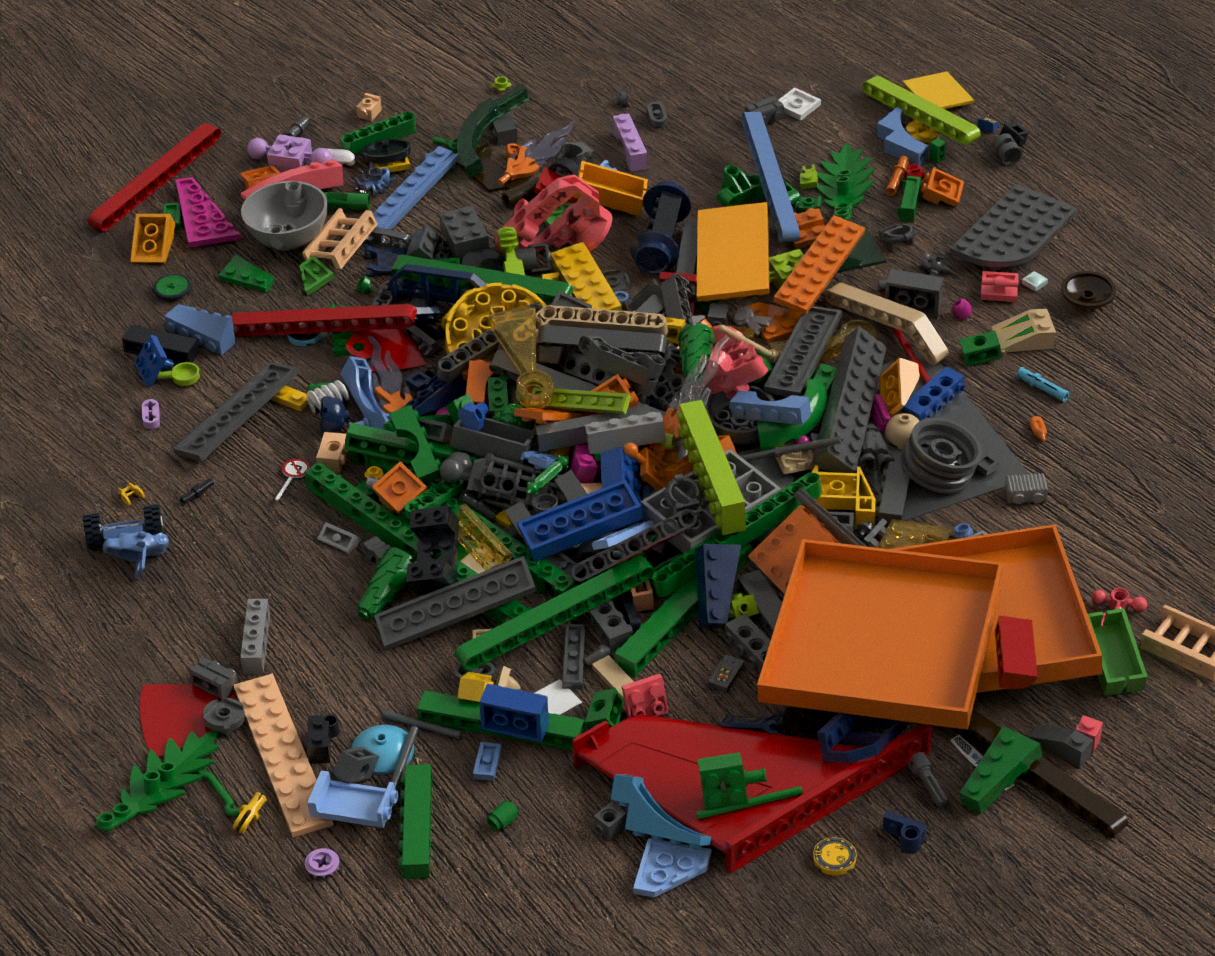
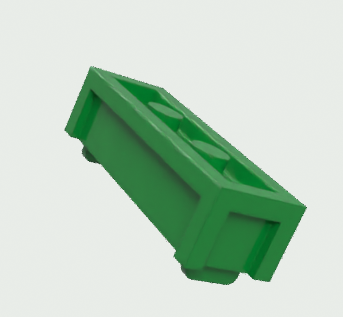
M907 176V181H903V189L905 191L902 205L897 209V216H900V222L914 223L920 195L921 177Z

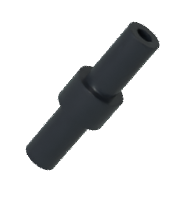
M210 478L200 485H195L191 488L190 492L180 498V501L186 504L193 498L200 497L204 494L205 490L214 485V481Z

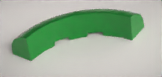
M807 379V389L804 396L809 397L811 414L803 425L757 421L761 451L784 446V442L793 438L798 440L818 425L823 418L828 402L827 389L822 382L815 379Z

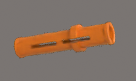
M901 156L897 165L893 168V175L885 190L889 196L896 194L904 176V170H907L910 162L907 156Z

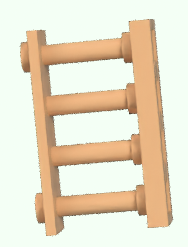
M339 208L302 252L305 260L312 256H315L317 259H331L336 269H342L378 225L372 211L366 210L357 219L346 218L342 208ZM345 225H353L350 230L343 229ZM336 236H344L341 241H334ZM327 247L335 248L332 252H324Z
M1164 605L1161 616L1162 624L1155 633L1145 629L1142 633L1140 648L1215 681V651L1210 658L1199 653L1207 642L1215 645V626ZM1170 625L1181 630L1173 641L1163 637V634ZM1188 634L1199 638L1192 649L1181 645Z

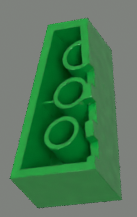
M1003 726L960 791L962 804L982 814L1001 796L1000 793L1004 789L1015 783L1014 780L1022 772L1025 773L1035 760L1038 761L1043 756L1040 743Z

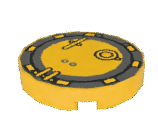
M837 837L826 838L820 841L814 848V865L818 866L824 874L832 876L844 875L848 870H852L855 867L857 859L856 850L845 839Z

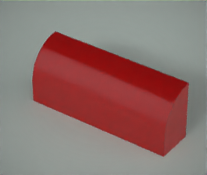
M999 615L995 627L999 687L1007 689L1026 688L1032 685L1038 677L1032 620Z

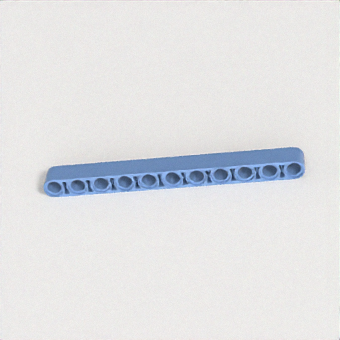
M743 112L742 125L779 241L798 242L800 237L799 227L761 112Z

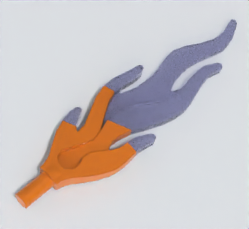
M570 121L564 129L547 133L543 140L535 147L533 146L536 144V139L525 143L520 148L516 161L515 154H511L507 161L506 171L497 180V183L502 186L508 180L512 181L531 176L546 165L545 160L554 157L559 152L561 145L569 141V137H560L569 134L573 127V121ZM560 138L554 146L550 147L554 140Z
M368 335L367 338L374 348L371 364L381 380L380 386L376 374L372 373V387L380 398L379 406L385 413L389 414L403 408L413 399L407 385L404 388V400L401 398V371L391 359L389 351L386 352L385 362L390 371L386 369L381 360L380 344L375 338Z

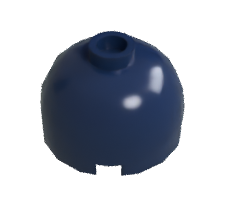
M323 396L321 400V433H336L343 428L344 422H348L349 411L345 410L343 402L335 397Z

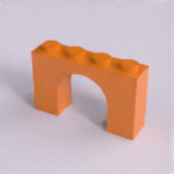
M479 359L469 361L466 395H470L474 405L480 402L485 403L488 377H503L489 369L491 362H484ZM516 382L523 391L522 407L533 408L528 405L533 388Z

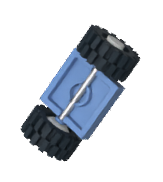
M159 504L143 507L145 520L104 524V526H101L99 513L83 515V528L87 549L103 548V535L104 539L117 538L121 533L144 532L145 526L147 533L152 535L164 534Z

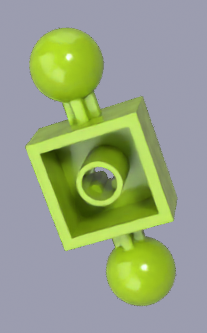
M800 249L769 257V283L772 281L778 290L803 258L804 254Z

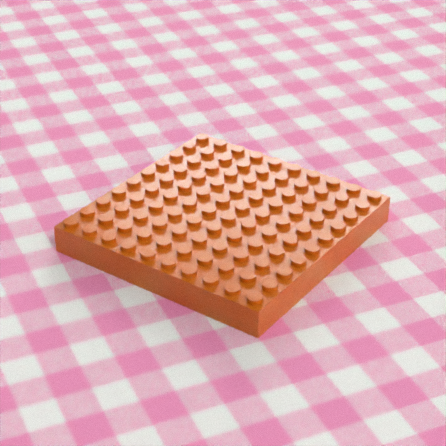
M1055 524L892 548V550L1003 562V584L977 693L1007 689L999 687L995 627L999 615L1032 620L1038 674L1033 684L1102 674V653Z
M802 539L757 683L758 702L968 730L1003 584V562Z

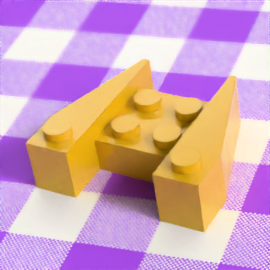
M815 465L811 473H817L820 476L822 495L815 500L826 510H855V529H857L861 522L873 523L872 528L874 529L876 499L861 468L857 467V473L818 472V465Z

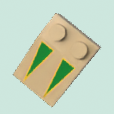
M1047 309L1028 310L991 326V330L996 331L1001 350L1006 349V352L1053 349L1056 331Z

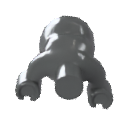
M939 251L936 257L925 252L919 266L921 269L929 270L931 276H937L940 272L948 274L950 267L944 265L943 259L946 253Z

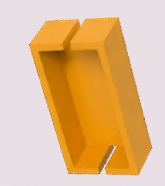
M581 161L576 176L599 192V205L640 216L648 179ZM578 192L573 195L574 198L578 199L583 197Z

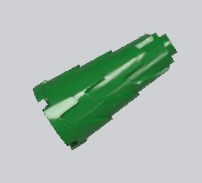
M691 323L685 325L678 335L682 372L685 377V383L692 387L698 386L704 381L707 368L706 363L711 357L716 339L714 331L702 323H696V326H691Z
M391 547L390 550L387 548L383 553L382 559L375 569L376 572L367 585L368 588L358 602V616L363 620L373 619L375 614L380 613L408 585L406 582L407 564L411 563L412 556L405 551Z

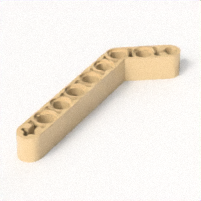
M841 282L825 291V298L831 305L908 333L928 364L936 365L948 356L949 352L946 345L923 312Z
M548 305L521 325L513 333L514 343L536 345L537 328L541 325L657 333L665 336L668 333L666 318L662 314Z

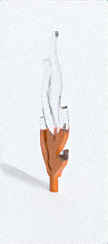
M728 335L716 343L706 370L698 378L707 364V355L705 353L702 354L700 362L690 372L682 385L679 404L700 399L703 389L717 372L720 350L730 338ZM709 387L704 390L700 399L703 401L704 406L711 393ZM673 397L670 406L663 416L665 435L667 433L674 434L676 443L682 439L678 435L680 424L677 412H680V406L678 405V399ZM660 446L656 456L662 459L667 449Z

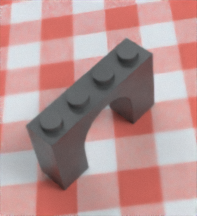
M572 470L555 479L557 488L567 502L587 495V492ZM519 501L506 509L505 513L526 545L518 529L517 522L531 517V514L523 502Z

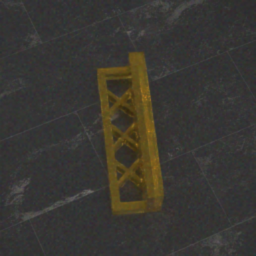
M466 504L460 505L456 515L459 519V525L462 527V529L459 528L458 532L460 544L485 571L509 562L512 553ZM463 535L471 537L474 541L465 539ZM475 548L482 549L485 554L477 552ZM487 561L494 562L496 565L491 567Z

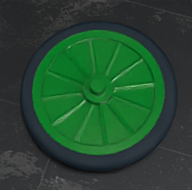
M169 274L159 278L155 282L153 289L158 297L166 300H175L185 296L190 291L191 282L183 275Z

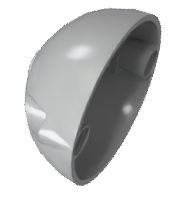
M300 181L276 182L261 187L250 194L242 205L241 216L247 230L258 242L275 250H292L311 242L319 234L324 226L327 215V198L319 188L309 183Z

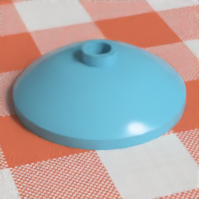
M393 725L373 726L362 731L355 738L351 749L364 747L379 755L373 774H391L395 772L408 733L402 728ZM413 744L411 753H410V755H409L407 764L411 761V759H412V757H413V754H414V744Z

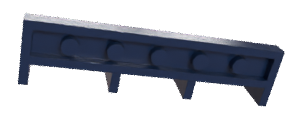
M411 264L404 265L389 280L393 301H396L399 296L425 299L427 306L431 304L432 300L456 303L466 291L465 289H460L458 280L470 281L477 288L486 286V283L474 273ZM404 273L420 274L422 282L401 279L397 285L396 280ZM428 276L451 279L452 287L430 284Z
M837 713L817 732L822 761L851 763L876 756L911 722ZM858 724L859 727L889 728L884 734L850 732ZM841 740L842 743L868 744V746L851 751H831Z

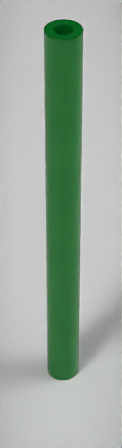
M801 786L748 798V803L696 811L698 820L801 795L803 791Z

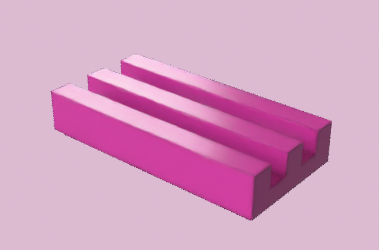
M875 394L870 414L874 424L880 429L881 433H884L891 417L882 395Z

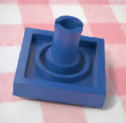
M150 335L144 343L139 356L136 357L135 365L144 384L152 387L161 369L171 370L170 367L173 366V360L167 359L157 336Z

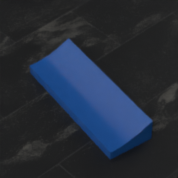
M625 479L518 521L517 526L535 562L643 519L641 505Z

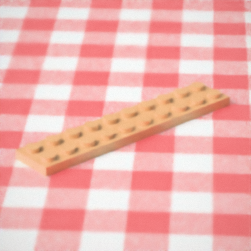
M273 673L234 684L235 694L238 701L243 705L245 719L292 838L333 826V820L310 816L307 802L317 780Z

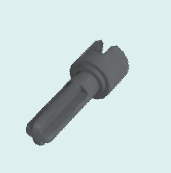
M924 752L913 754L911 756L913 763L907 761L906 764L914 777L922 780L938 807L946 805L947 797L931 773L933 766Z

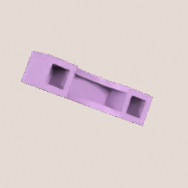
M630 114L613 116V133L617 142L622 141L626 162L630 171L647 169V151Z

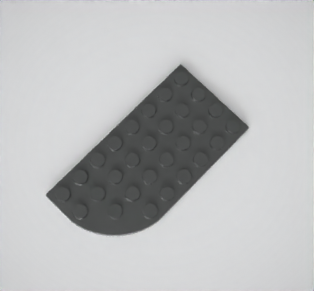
M1015 184L950 248L949 254L973 264L987 267H1012L1024 264L1033 259L1077 214L1078 208L1025 188L1022 185Z

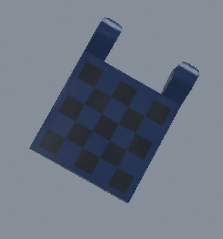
M366 246L364 251L370 253H364V257L372 259L377 256L378 266L366 264V270H371L365 272L366 276L392 274L391 270L398 255H406L408 248L376 249L372 246Z

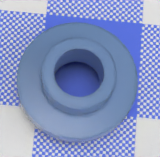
M959 524L954 528L953 534L956 539L973 535V529L969 524Z

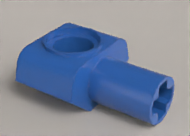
M468 402L458 412V417L463 426L480 431L484 426L488 406L483 402L477 405Z

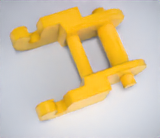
M130 482L128 487L124 489L118 488V495H121L122 501L128 506L131 505L128 496L132 494L138 495L142 499L145 498L143 491L137 485L134 486Z

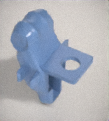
M147 532L121 533L117 538L106 539L103 543V551L106 554L116 555L118 558L130 562L136 561L135 579H139L144 571L145 557L163 554L168 547L169 539L163 533L155 535Z

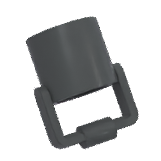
M548 244L528 245V248L515 250L516 258L522 259L524 271L543 273L551 270V251H549ZM536 248H545L544 256L547 268L537 269Z

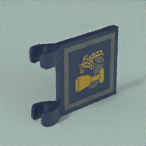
M775 713L769 717L727 715L721 722V727L759 728L771 734H776L778 729L773 730L770 725L776 728L781 727L782 723H779L775 717L781 718L783 715L781 713Z

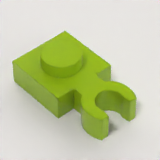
M813 164L811 169H806L803 166V173H800L801 189L818 187V174L815 165Z

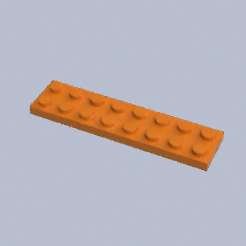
M833 215L775 294L773 302L806 315L862 238L866 228Z

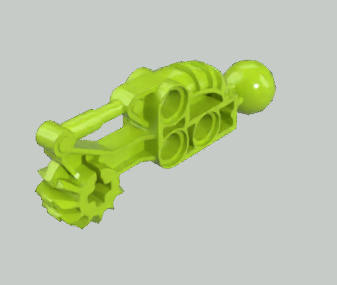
M509 226L500 228L498 230V242L500 252L502 251L506 258L504 272L525 275L522 259H517L515 250L518 249L516 229Z

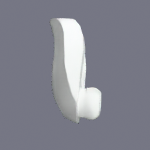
M327 149L332 154V160H336L340 164H347L348 166L355 164V156L351 151Z

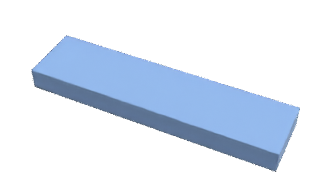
M654 521L639 522L596 540L592 543L593 550L611 547L653 526Z

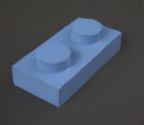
M480 742L473 770V779L494 781L502 750L501 744Z

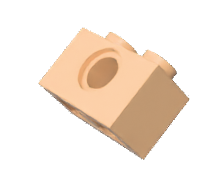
M324 432L317 453L316 461L326 464V467L334 473H340L342 466L346 465V453H348V450L344 449L346 434Z

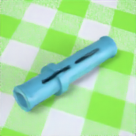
M1024 367L1018 370L1017 378L1026 381L1031 387H1037L1062 402L1068 399L1069 391L1047 381L1040 374H1034Z

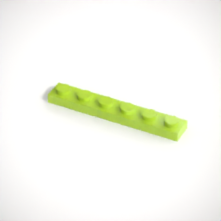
M533 387L528 405L533 408L626 414L631 396L627 393Z

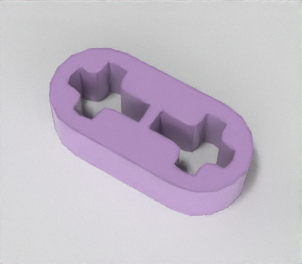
M149 399L142 403L143 425L149 430L160 426L159 404L154 399Z

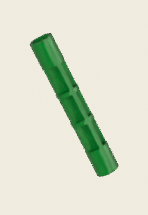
M323 192L327 198V209H370L369 193Z

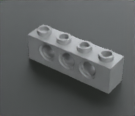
M248 599L241 650L243 674H264L270 622L268 599Z

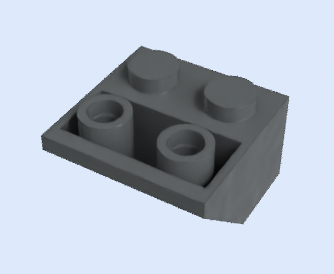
M426 225L413 235L406 255L431 260L448 259L451 250L447 241L443 240L434 230Z

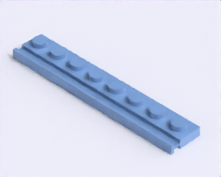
M438 146L373 213L378 224L376 227L391 230L460 159L459 153L454 154L453 151Z

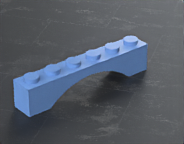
M349 356L340 374L363 416L368 419L370 427L384 430L383 422L390 421V416L380 408L375 399L372 388L371 368L365 359Z

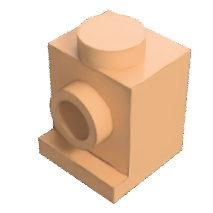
M365 93L363 100L356 106L357 117L373 121L382 110L381 98Z

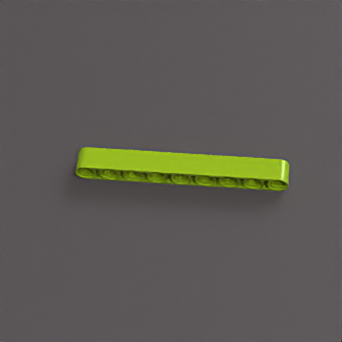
M874 76L862 84L863 91L868 96L893 109L896 107L903 109V114L963 145H968L981 136L980 130L976 125L881 76Z

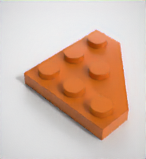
M761 302L748 305L754 311L755 316L770 317L772 319L769 327L760 325L764 331L760 332L759 335L767 345L789 338L802 313L792 309Z

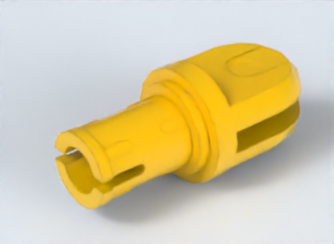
M256 792L248 805H242L239 808V816L233 824L234 830L238 828L243 819L245 822L241 826L239 833H244L251 823H255L258 820V811L267 800L264 795L259 799L261 793Z

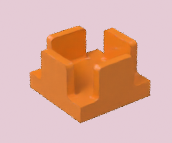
M399 462L372 486V490L378 494L380 502L391 513L396 512L400 515L403 511L405 512V504L425 492L427 486L402 462Z

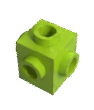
M742 593L731 597L728 618L731 621L744 614L749 617L759 613L753 594L743 596Z

